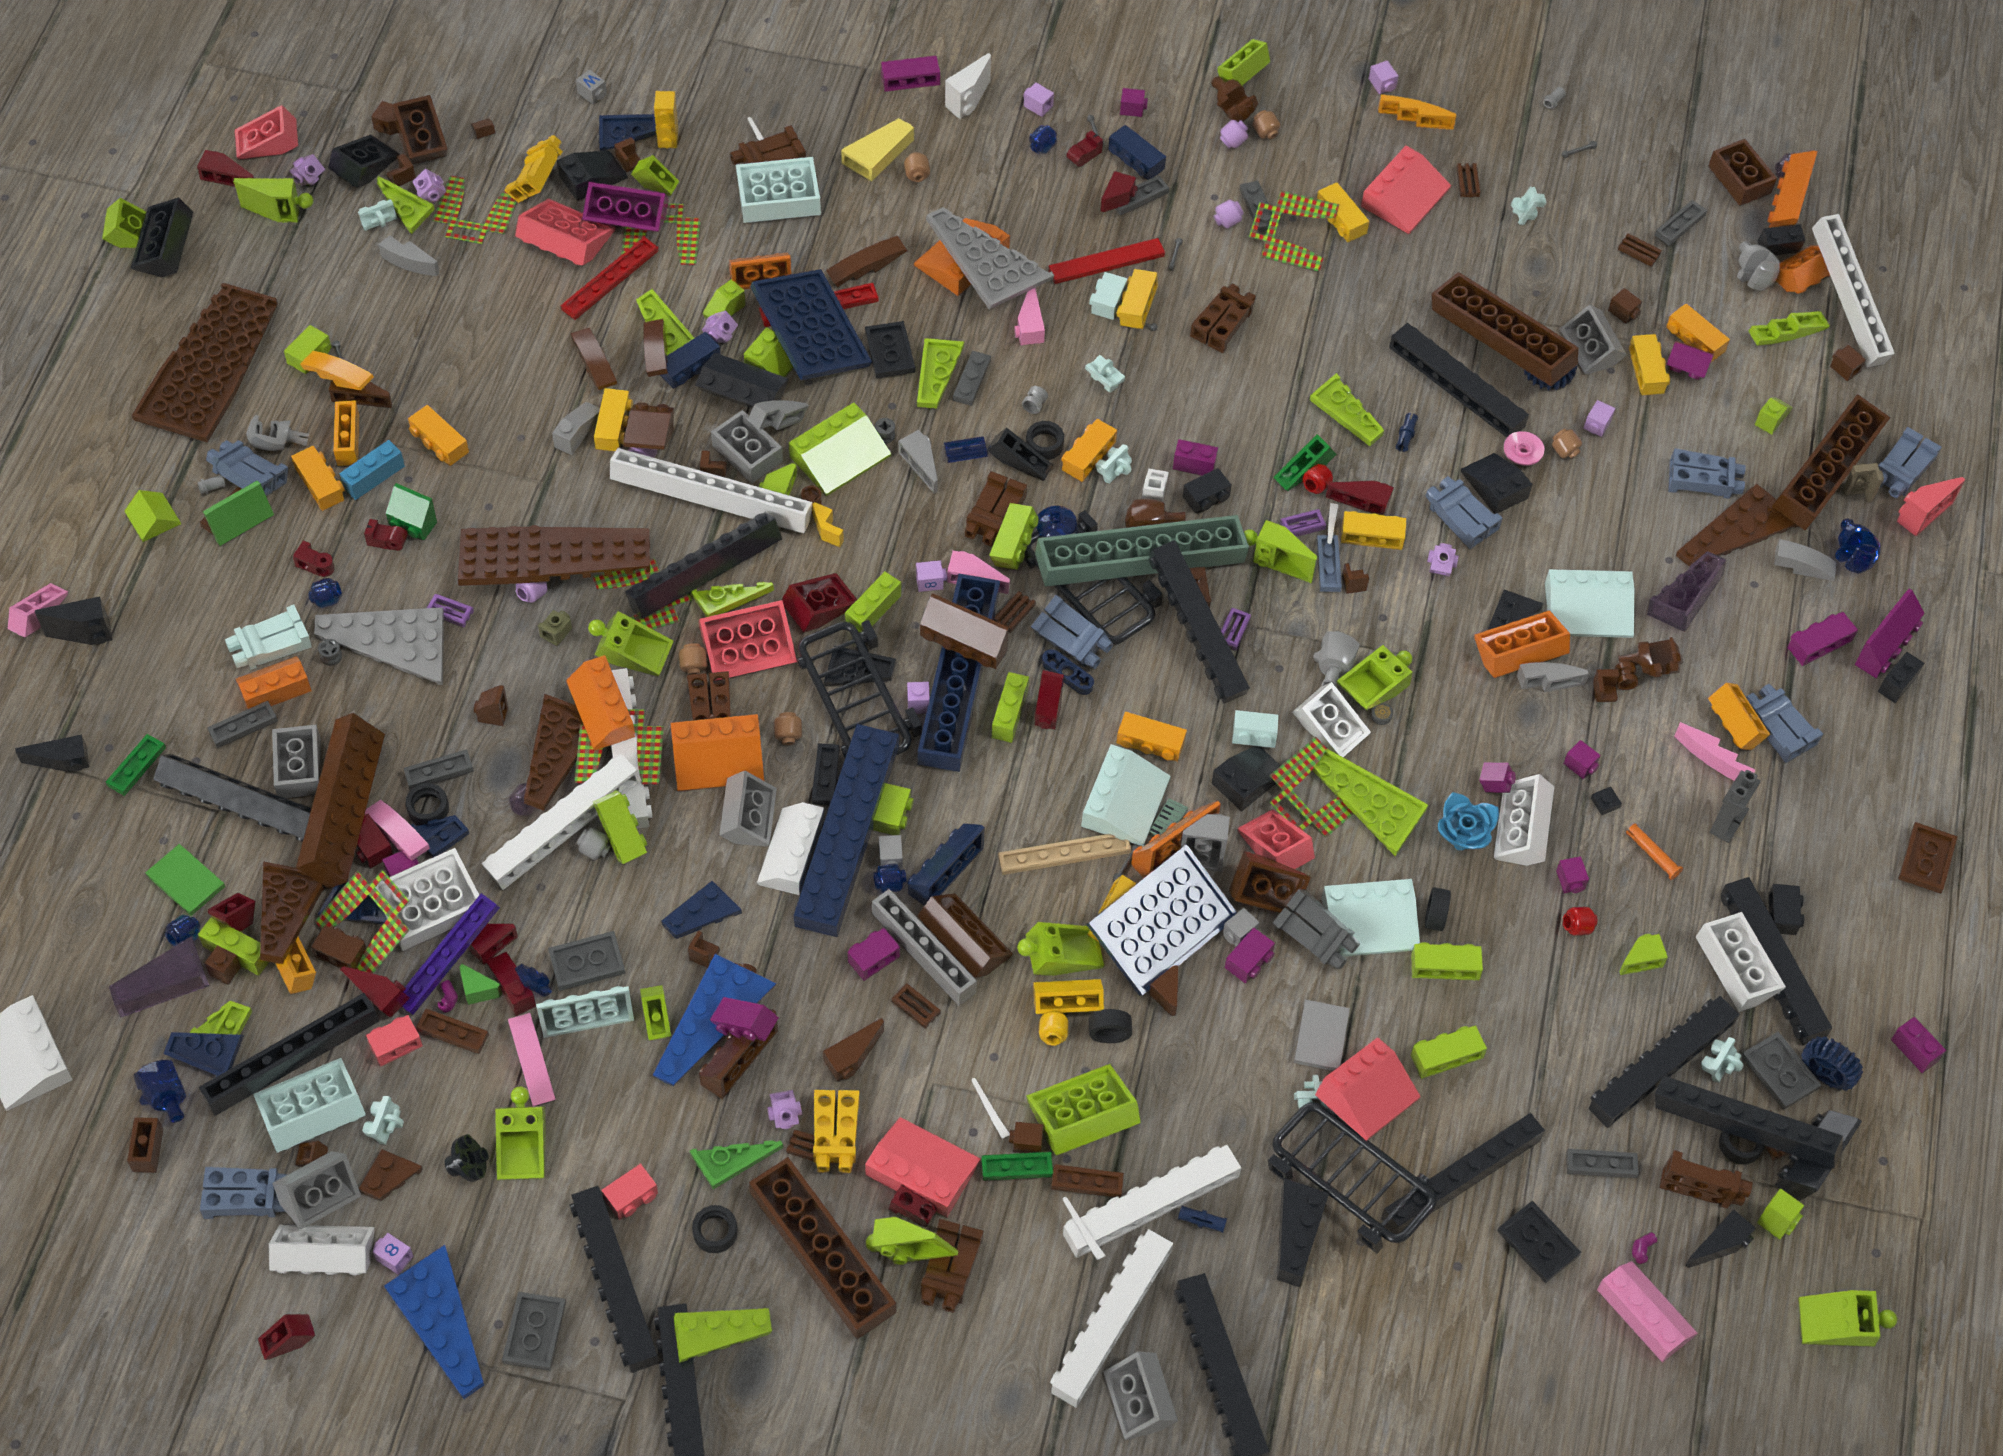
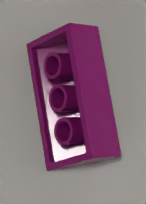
M589 182L582 220L659 232L666 219L669 199L665 193Z
M1908 588L1869 637L1855 663L1857 667L1875 678L1881 672L1884 674L1887 672L1892 664L1890 660L1898 658L1902 652L1901 646H1907L1913 638L1912 632L1917 633L1924 623L1921 619L1925 613L1913 590Z

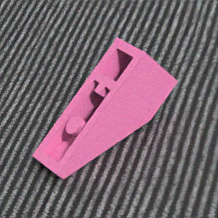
M1035 288L1027 292L1018 316V324L1014 326L1015 337L1019 338L1020 345L1044 343L1045 329Z
M964 551L952 552L947 571L948 583L956 584L959 574L1000 580V593L1009 594L1010 579L973 554Z
M50 583L9 608L8 629L23 637H27L37 631L41 626L35 610L60 605L68 595V591Z

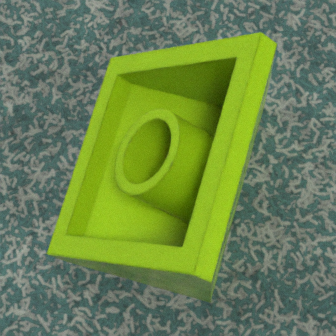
M139 490L124 510L142 542L181 525L167 499L160 492Z

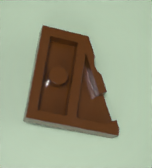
M381 1149L362 1182L359 1191L362 1194L382 1201L393 1190L399 1189L406 1184L405 1181L414 1174H420L423 1168L419 1164Z

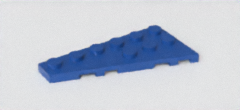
M715 954L657 1065L653 1077L674 1086L725 1036L715 1029L716 1025L710 1021L723 997L758 1004L776 986V983Z
M444 1245L384 1285V1287L459 1394L465 1399L483 1387L484 1382L447 1249Z

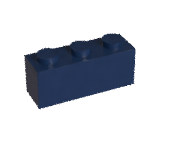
M1126 124L1109 136L1108 149L1110 152L1123 160L1126 165L1132 167L1140 176L1149 180L1165 170L1166 156Z
M704 332L667 355L668 374L660 376L673 389L683 385L691 377L700 374L702 367L714 353L721 354L720 346Z

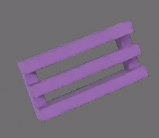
M1319 509L1280 520V524L1296 537L1326 529V523Z
M438 594L433 596L427 608L443 607L444 620L461 627H465L466 621L470 619V614L474 612L473 607ZM436 602L445 604V605H447V606H442V605L436 604ZM453 608L464 611L465 613L453 610Z
M1231 608L1221 632L1224 636L1234 614L1238 615L1227 639L1225 638L1228 646L1236 651L1251 619V614ZM1244 617L1245 619L1235 638V641H1231L1240 623L1241 618Z

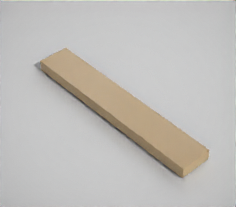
M1105 834L999 852L998 859L1002 875L1129 854L1131 853L1130 842L1126 839L1121 840L1115 838L1116 836Z

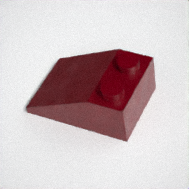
M833 573L789 585L781 600H783L785 609L802 631L806 632L820 628L843 615L857 601V598L838 574Z

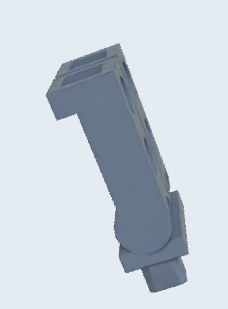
M1909 427L1906 428L1884 461L1878 465L1879 470L1883 472L1884 480L1879 488H1882L1883 485L1890 488L1889 494L1894 498L1907 494L1911 486L1936 460L1942 448L1928 438H1925L1921 443L1923 436Z
M226 440L220 445L219 452L214 449L207 452L206 461L213 465L212 472L215 474L220 473L224 478L242 489L258 481L267 496L287 483L288 466L282 463L278 466L254 454L250 448L243 446L244 443L239 440L233 444Z
M1674 448L1669 465L1668 492L1677 493L1678 489L1707 492L1716 496H1723V498L1730 499L1731 494L1743 493L1745 481L1735 480V478L1743 479L1745 465L1736 464L1735 457L1727 459L1720 456Z
M1447 476L1440 482V487L1443 489L1441 492L1435 486L1427 490L1425 496L1431 502L1429 509L1433 513L1436 512L1469 549H1472L1482 542L1484 538L1486 539L1498 531L1503 518L1498 513L1494 515L1471 494L1470 490L1463 486L1464 482L1461 479L1455 482Z
M1055 595L1044 609L1047 614L1042 612L1031 628L1036 634L1079 661L1082 666L1085 667L1087 665L1096 669L1101 659L1095 653L1099 648L1108 653L1112 649L1113 643L1102 629H1098L1066 604L1059 596Z
M1767 684L1759 692L1763 699L1760 700L1754 693L1746 697L1770 733L1766 739L1785 763L1819 744L1823 733L1818 728L1814 729L1793 707L1789 698L1784 695L1785 692L1782 688L1776 691L1770 684Z
M205 1167L204 1190H202L200 1205L201 1214L204 1219H214V1216L268 1215V1217H276V1212H285V1210L279 1203L272 1183L288 1174H279L277 1168H269L268 1171L261 1169Z

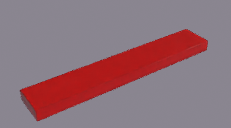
M643 237L561 304V310L574 320L578 319L659 251L658 246L646 237Z
M1159 238L1048 265V271L1054 274L1052 279L1054 284L1165 257V251Z
M874 283L834 291L843 310L879 302ZM759 308L764 328L771 326L762 308Z

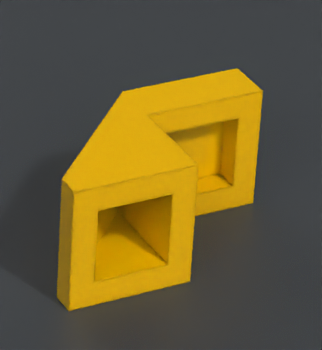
M814 502L812 505L813 519L821 540L841 547L844 542L843 529L831 525L833 522V510Z

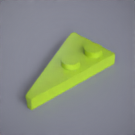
M380 176L377 178L378 187L387 200H392L395 212L409 233L413 234L435 210L434 204Z
M758 582L757 586L744 587L743 584L725 585L723 587L711 586V590L697 591L696 588L691 591V595L706 617L726 613L774 591V585L772 582Z

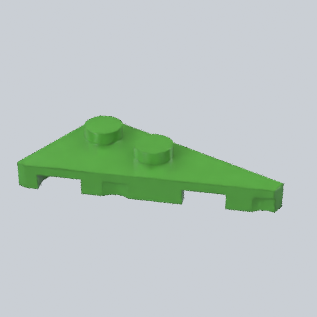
M772 1140L756 1145L744 1143L727 1147L716 1146L709 1150L697 1151V1149L690 1150V1155L711 1187L715 1189L781 1150L783 1143Z

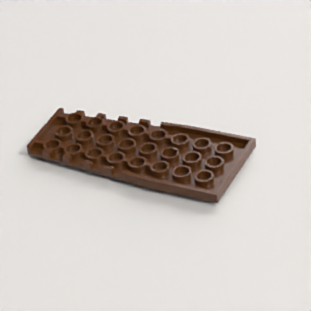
M222 283V289L217 295L214 294L212 296L209 307L203 309L200 313L201 318L197 323L191 325L190 333L187 337H183L180 340L177 351H172L159 369L133 412V420L208 443L239 389L278 306L277 299Z
M532 525L530 527L510 526L461 529L458 586L550 581L549 577L560 576L561 580H568L570 575L582 574L583 578H591V573L604 572V576H612L613 571L620 570L625 571V574H633L634 570L646 568V573L650 572L649 528L539 527Z

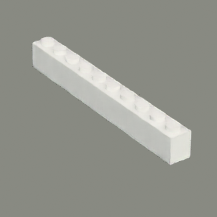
M617 448L610 460V479L751 519L760 513L766 512L776 519L779 527L800 533H805L811 521L812 502L620 448Z

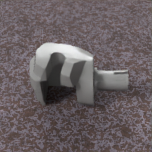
M1747 241L1742 242L1739 246V250L1742 253L1738 260L1742 269L1739 270L1737 277L1742 282L1749 280L1747 285L1752 289L1766 290L1774 284L1779 274L1780 262L1767 248L1760 245H1751L1749 241L1748 243Z
M255 415L248 426L246 436L248 442L254 448L266 451L284 450L285 443L288 442L306 446L309 433L291 430V427H289L291 420L280 422L271 421L270 435H262V422H259V416Z
M1328 631L1322 639L1321 650L1315 652L1313 658L1319 663L1320 671L1325 675L1322 685L1324 686L1332 682L1336 687L1337 680L1352 669L1360 644L1353 637L1343 632Z

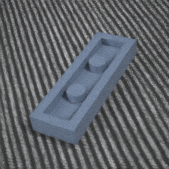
M1317 535L1320 592H1341L1338 535H1333L1331 544L1327 543L1328 535Z

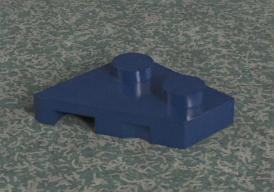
M456 815L448 816L441 820L428 821V824L420 826L411 824L429 844L430 849L427 852L432 858L442 854L470 834L469 829Z

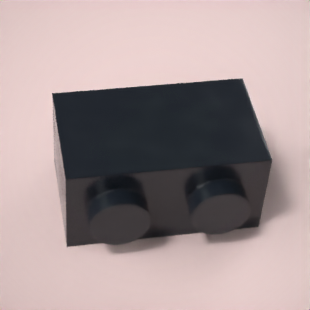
M1801 224L1764 228L1757 240L1758 245L1767 248L1775 256L1798 253L1806 241Z
M1216 468L1184 484L1182 497L1197 514L1208 510L1219 502L1226 501L1230 497L1232 485L1220 469Z
M1906 652L1884 678L1878 692L1896 704L1918 677L1925 663Z
M1773 884L1768 893L1769 914L1780 934L1796 935L1800 927L1804 926V914H1801L1804 897L1800 895V886Z

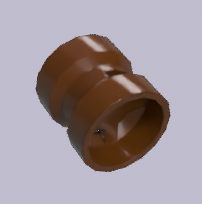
M806 486L802 489L801 499L812 502V505L814 502L822 505L821 491L818 487Z
M1630 661L1618 663L1615 666V669H1618L1619 672L1617 687L1621 690L1636 688L1639 683L1638 677L1635 675L1637 672L1635 663Z

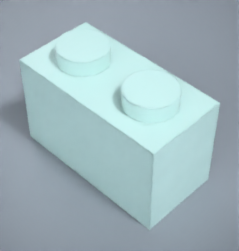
M1105 272L1102 279L1097 281L1096 293H1092L1090 297L1091 313L1114 320L1117 308L1122 302V294L1126 291L1127 278Z
M1235 710L1233 744L1275 748L1278 733V715Z

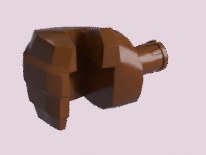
M1216 76L1212 80V87L1218 90L1217 105L1230 120H1236L1237 122L1241 120L1244 122L1254 113L1258 106L1257 98L1255 95L1248 97L1239 81L1231 79L1225 82L1220 76Z
M1154 499L1134 500L1125 516L1126 528L1186 521V512L1165 511V503Z
M1673 637L1653 643L1648 641L1639 642L1637 653L1618 655L1619 663L1624 661L1633 662L1635 665L1642 667L1643 674L1653 677H1661V674L1679 673L1683 657Z

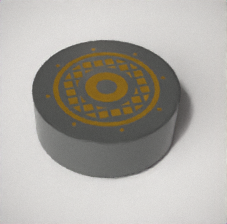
M1381 703L1372 708L1371 718L1375 723L1385 725L1392 720L1393 709L1390 705Z

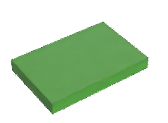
M258 481L253 482L203 511L216 542L220 546L274 515L264 490Z
M180 844L145 872L151 881L191 916L225 888V884Z

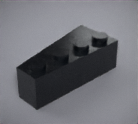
M1284 1178L1281 1188L1277 1280L1300 1287L1329 1193Z

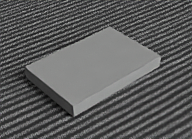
M1305 999L1294 1063L1331 1071L1337 1069L1341 1064L1350 1008Z

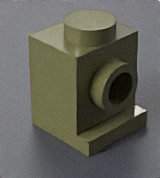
M553 610L543 623L540 622L538 625L540 637L558 646L572 629L570 616L565 611L561 610L558 613Z

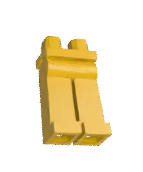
M552 135L547 140L540 141L537 145L528 149V156L524 160V168L517 180L508 184L504 191L518 203L541 192L557 158L563 152L559 148L562 142L555 135Z
M814 1090L815 1146H813L814 1163H816L817 1172H829L831 1161V1163H839V1172L851 1173L853 1163H856L859 1091L838 1090L837 1135H834L835 1090Z

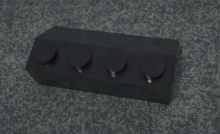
M179 197L147 208L131 264L133 270L159 277L177 273L194 213Z
M714 353L702 367L696 386L701 391L753 409L756 403L781 400L789 379Z
M1828 1110L1823 1114L1818 1113L1810 1124L1843 1135V1152L1862 1121L1856 1117ZM1790 1154L1788 1157L1790 1162L1788 1165H1784L1778 1172L1777 1176L1779 1179L1775 1185L1797 1201H1800L1819 1190L1832 1168Z

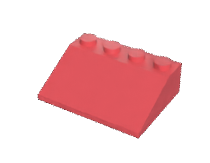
M1405 146L1366 188L1363 193L1361 207L1410 234L1451 188V184L1421 153Z
M547 199L519 215L515 237L522 239L525 243L534 244L541 250L550 251L560 258L571 260L576 265L583 266L593 260L614 233L616 227L608 224L583 221V213Z
M783 600L701 618L698 621L712 673L729 671V678L797 662Z
M1378 1037L1327 1075L1315 1093L1324 1104L1366 1141L1421 1097L1396 1053Z
M900 1117L872 1152L865 1164L866 1176L895 1191H898L899 1187L903 1185L924 1197L925 1200L937 1208V1213L947 1218L981 1162V1158Z

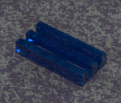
M984 436L944 442L948 463L988 457Z

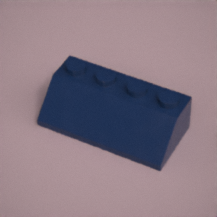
M963 823L959 829H954L949 836V840L945 844H940L935 851V855L931 859L928 858L923 863L921 870L909 878L907 882L908 895L923 906L926 905L931 896L942 895L984 849L985 827L978 824Z

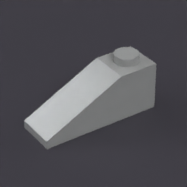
M585 402L565 416L552 432L554 447L573 455L598 420L600 408Z
M918 429L899 440V454L935 494L937 492L938 479L931 441L928 436L923 435Z

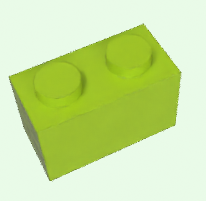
M309 325L284 350L287 364L307 374L309 371L304 370L300 363L312 351L328 354L332 348L329 335Z
M885 783L873 819L874 831L890 835H900L901 829L905 830L908 820L906 813L907 810L911 811L914 798H911V789Z
M1780 1188L1762 1213L1757 1224L1781 1240L1785 1233L1790 1236L1803 1217L1800 1212L1804 1205Z

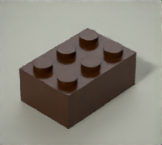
M431 95L392 105V114L405 154L412 164L447 156L448 148Z
M1746 139L1714 150L1708 165L1739 206L1771 194L1777 177Z

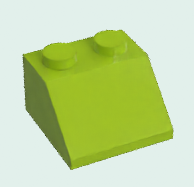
M119 198L107 208L102 239L118 248H136L146 211Z
M767 327L744 353V363L786 377L794 368L775 332Z

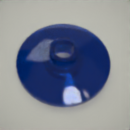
M1064 506L1047 507L1038 514L1036 530L1042 537L1072 534L1077 525L1076 516L1070 509Z

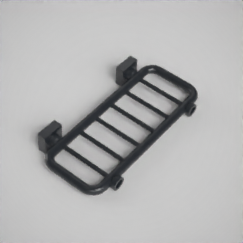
M1086 510L1078 514V524L1068 517L1054 519L1031 535V542L1025 550V554L1028 556L1025 558L1027 565L1031 569L1035 566L1039 568L1035 552L1031 548V545L1038 538H1042L1060 525H1067L1073 531L1070 534L1098 531V523ZM1127 577L1116 578L1125 588L1090 611L1079 600L1110 579L1099 581L1077 597L1066 587L1068 584L1054 585L1079 614L1098 629H1102L1113 644L1124 642L1148 626L1155 618V609L1162 605L1163 593L1150 579L1143 583V593H1141ZM1126 591L1138 601L1103 625L1092 615ZM1139 605L1147 611L1146 617L1117 636H1112L1105 630V628Z
M867 620L861 623V632L852 623L843 621L802 638L798 646L800 655L797 658L801 670L807 669L844 744L840 746L844 757L846 758L851 743V738L847 731L856 728L857 724L863 725L889 713L897 727L888 730V732L895 733L899 731L903 737V742L899 745L897 755L908 750L912 741L909 731H912L914 737L922 734V724L913 707L905 710L906 718L902 719L865 645L867 643L870 650L878 647V637L870 621ZM841 630L849 631L853 640L812 657L809 656L806 649L808 644ZM854 643L856 644L862 657L818 674L812 661ZM861 661L865 662L870 672L869 675L827 692L821 678ZM873 678L879 692L836 710L830 698L831 695ZM882 696L888 708L887 710L847 727L844 726L838 713Z
M1313 1102L1303 1105L1273 1138L1272 1146L1279 1157L1273 1154L1269 1158L1270 1171L1283 1181L1284 1178L1291 1180L1293 1178L1291 1167H1293L1321 1190L1328 1192L1330 1197L1366 1224H1363L1357 1230L1358 1238L1376 1254L1383 1248L1381 1237L1391 1243L1404 1242L1425 1221L1437 1205L1436 1194L1428 1186L1431 1182L1424 1174L1420 1173L1417 1177L1369 1140L1366 1141L1329 1107L1326 1108L1319 1103ZM1309 1112H1316L1324 1119L1291 1154L1282 1147V1141ZM1329 1121L1342 1132L1308 1168L1295 1156ZM1347 1135L1360 1146L1326 1182L1313 1172V1169ZM1364 1148L1376 1157L1377 1160L1355 1185L1343 1195L1330 1184ZM1382 1162L1393 1170L1395 1174L1362 1210L1348 1198ZM1400 1176L1410 1183L1413 1189L1380 1224L1366 1212ZM1419 1190L1428 1199L1427 1204L1398 1234L1392 1233L1385 1228L1387 1223L1414 1193Z

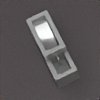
M389 235L378 244L381 257L402 269L431 276H438L440 274L437 261L410 241L403 245Z
M786 400L756 403L753 406L748 421L759 430L771 425L776 430L801 422L809 405Z
M1779 539L1775 550L1774 565L1793 568V574L1831 581L1835 580L1836 561L1807 546Z
M1535 662L1520 664L1517 678L1521 689L1542 686L1546 693L1585 685L1589 673L1585 669L1571 665Z

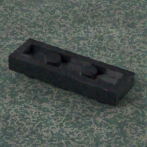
M818 743L812 804H831L836 787L840 745Z

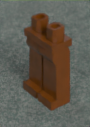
M791 125L784 127V132L756 142L749 141L746 144L744 142L739 143V149L730 152V159L733 165L738 163L749 164L806 158V151Z
M1233 283L1228 287L1223 286L1220 293L1192 323L1190 337L1204 344L1208 342L1209 347L1224 353L1227 349V344L1239 327L1246 321L1247 317L1249 318L1252 315L1256 295L1250 292L1246 293L1245 296L1239 294L1240 288Z
M990 471L976 505L967 516L965 537L975 539L977 534L982 535V542L992 547L1010 503L1022 505L1027 495V484L1011 478L1008 481V477Z
M729 671L709 673L713 713H710L706 673L687 675L693 721L731 717ZM717 678L724 679L723 681H714ZM695 680L703 681L701 683H693Z
M1673 1150L1663 1167L1659 1188L1711 1203H1721V1207L1728 1209L1731 1203L1743 1206L1746 1197L1750 1196L1753 1182L1741 1179L1742 1172L1735 1170L1732 1173L1727 1169L1718 1171L1682 1159L1683 1153Z
M939 1218L936 1234L954 1248L960 1234L956 1248L958 1255L954 1256L950 1271L948 1269L953 1256L929 1259L925 1276L921 1282V1304L933 1306L935 1298L938 1297L944 1299L942 1309L954 1313L958 1305L963 1302V1295L983 1242L984 1231L963 1225L960 1233V1224Z

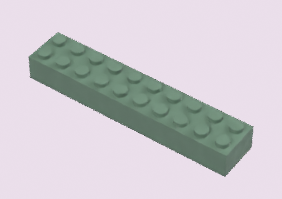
M1238 515L1038 538L1035 556L1046 587L1157 573L1156 569H1152L1149 563L1151 551L1173 540L1176 541L1189 568L1245 563L1249 546Z

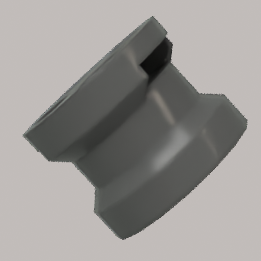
M889 418L877 420L875 429L884 443L892 442L895 439V423Z
M326 639L319 644L318 651L325 665L333 666L341 661L342 652L336 640Z

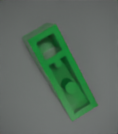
M1317 434L1273 478L1288 492L1303 482V475L1307 470L1316 464L1326 466L1337 454Z

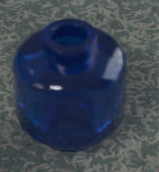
M1049 125L1038 126L1029 136L1030 148L1035 153H1048L1057 143V133Z
M325 578L312 583L308 596L311 603H315L319 608H324L337 604L340 597H342V590L337 581Z
M897 863L881 865L873 873L875 888L880 890L881 893L888 889L892 892H899L903 888V883L907 882L905 869L901 870Z
M182 914L167 924L166 939L172 946L184 948L199 938L200 923L195 917Z

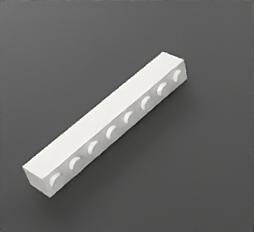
M1840 215L1821 217L1812 230L1861 354L1866 359L1865 364L1867 368L1885 364L1895 353Z
M627 668L611 670L627 709L637 707L635 694L630 692V689H634L633 676H628ZM630 715L633 724H638V715ZM635 733L634 738L611 746L613 758L622 754L634 766L640 776L637 757L638 733ZM640 781L625 793L630 803L628 810L630 814L635 815L639 824L636 828L649 827L648 818H653L651 805H646V799H650L648 786H644L642 781Z
M622 754L612 758L606 766L593 773L582 785H578L568 796L560 799L549 811L541 814L530 826H526L512 840L507 841L501 849L489 855L482 863L483 867L498 886L504 890L598 815L592 801L614 791L625 794L642 781L638 771Z
M1228 1145L1222 1148L1218 1146L1211 1149L1208 1155L1202 1158L1199 1156L1195 1157L1187 1165L1181 1168L1179 1166L1175 1167L1161 1178L1154 1177L1147 1185L1141 1188H1132L1127 1192V1195L1121 1198H1112L1106 1203L1107 1205L1101 1208L1094 1207L1090 1209L1080 1219L1100 1247L1238 1178L1241 1166ZM1072 1218L1067 1221L1063 1229V1236L1075 1257L1078 1258L1090 1252L1091 1249L1074 1219Z
M1149 1229L1145 1236L1140 1235L1134 1246L1137 1249L1134 1254L1131 1255L1129 1253L1123 1263L1124 1270L1121 1274L1117 1273L1111 1282L1113 1288L1109 1293L1105 1292L1099 1302V1305H1101L1097 1313L1092 1312L1087 1321L1089 1325L1087 1330L1079 1333L1075 1340L1076 1348L1073 1352L1068 1351L1062 1362L1064 1364L1061 1372L1057 1370L1050 1381L1052 1384L1051 1393L1077 1408L1172 1252L1173 1243Z

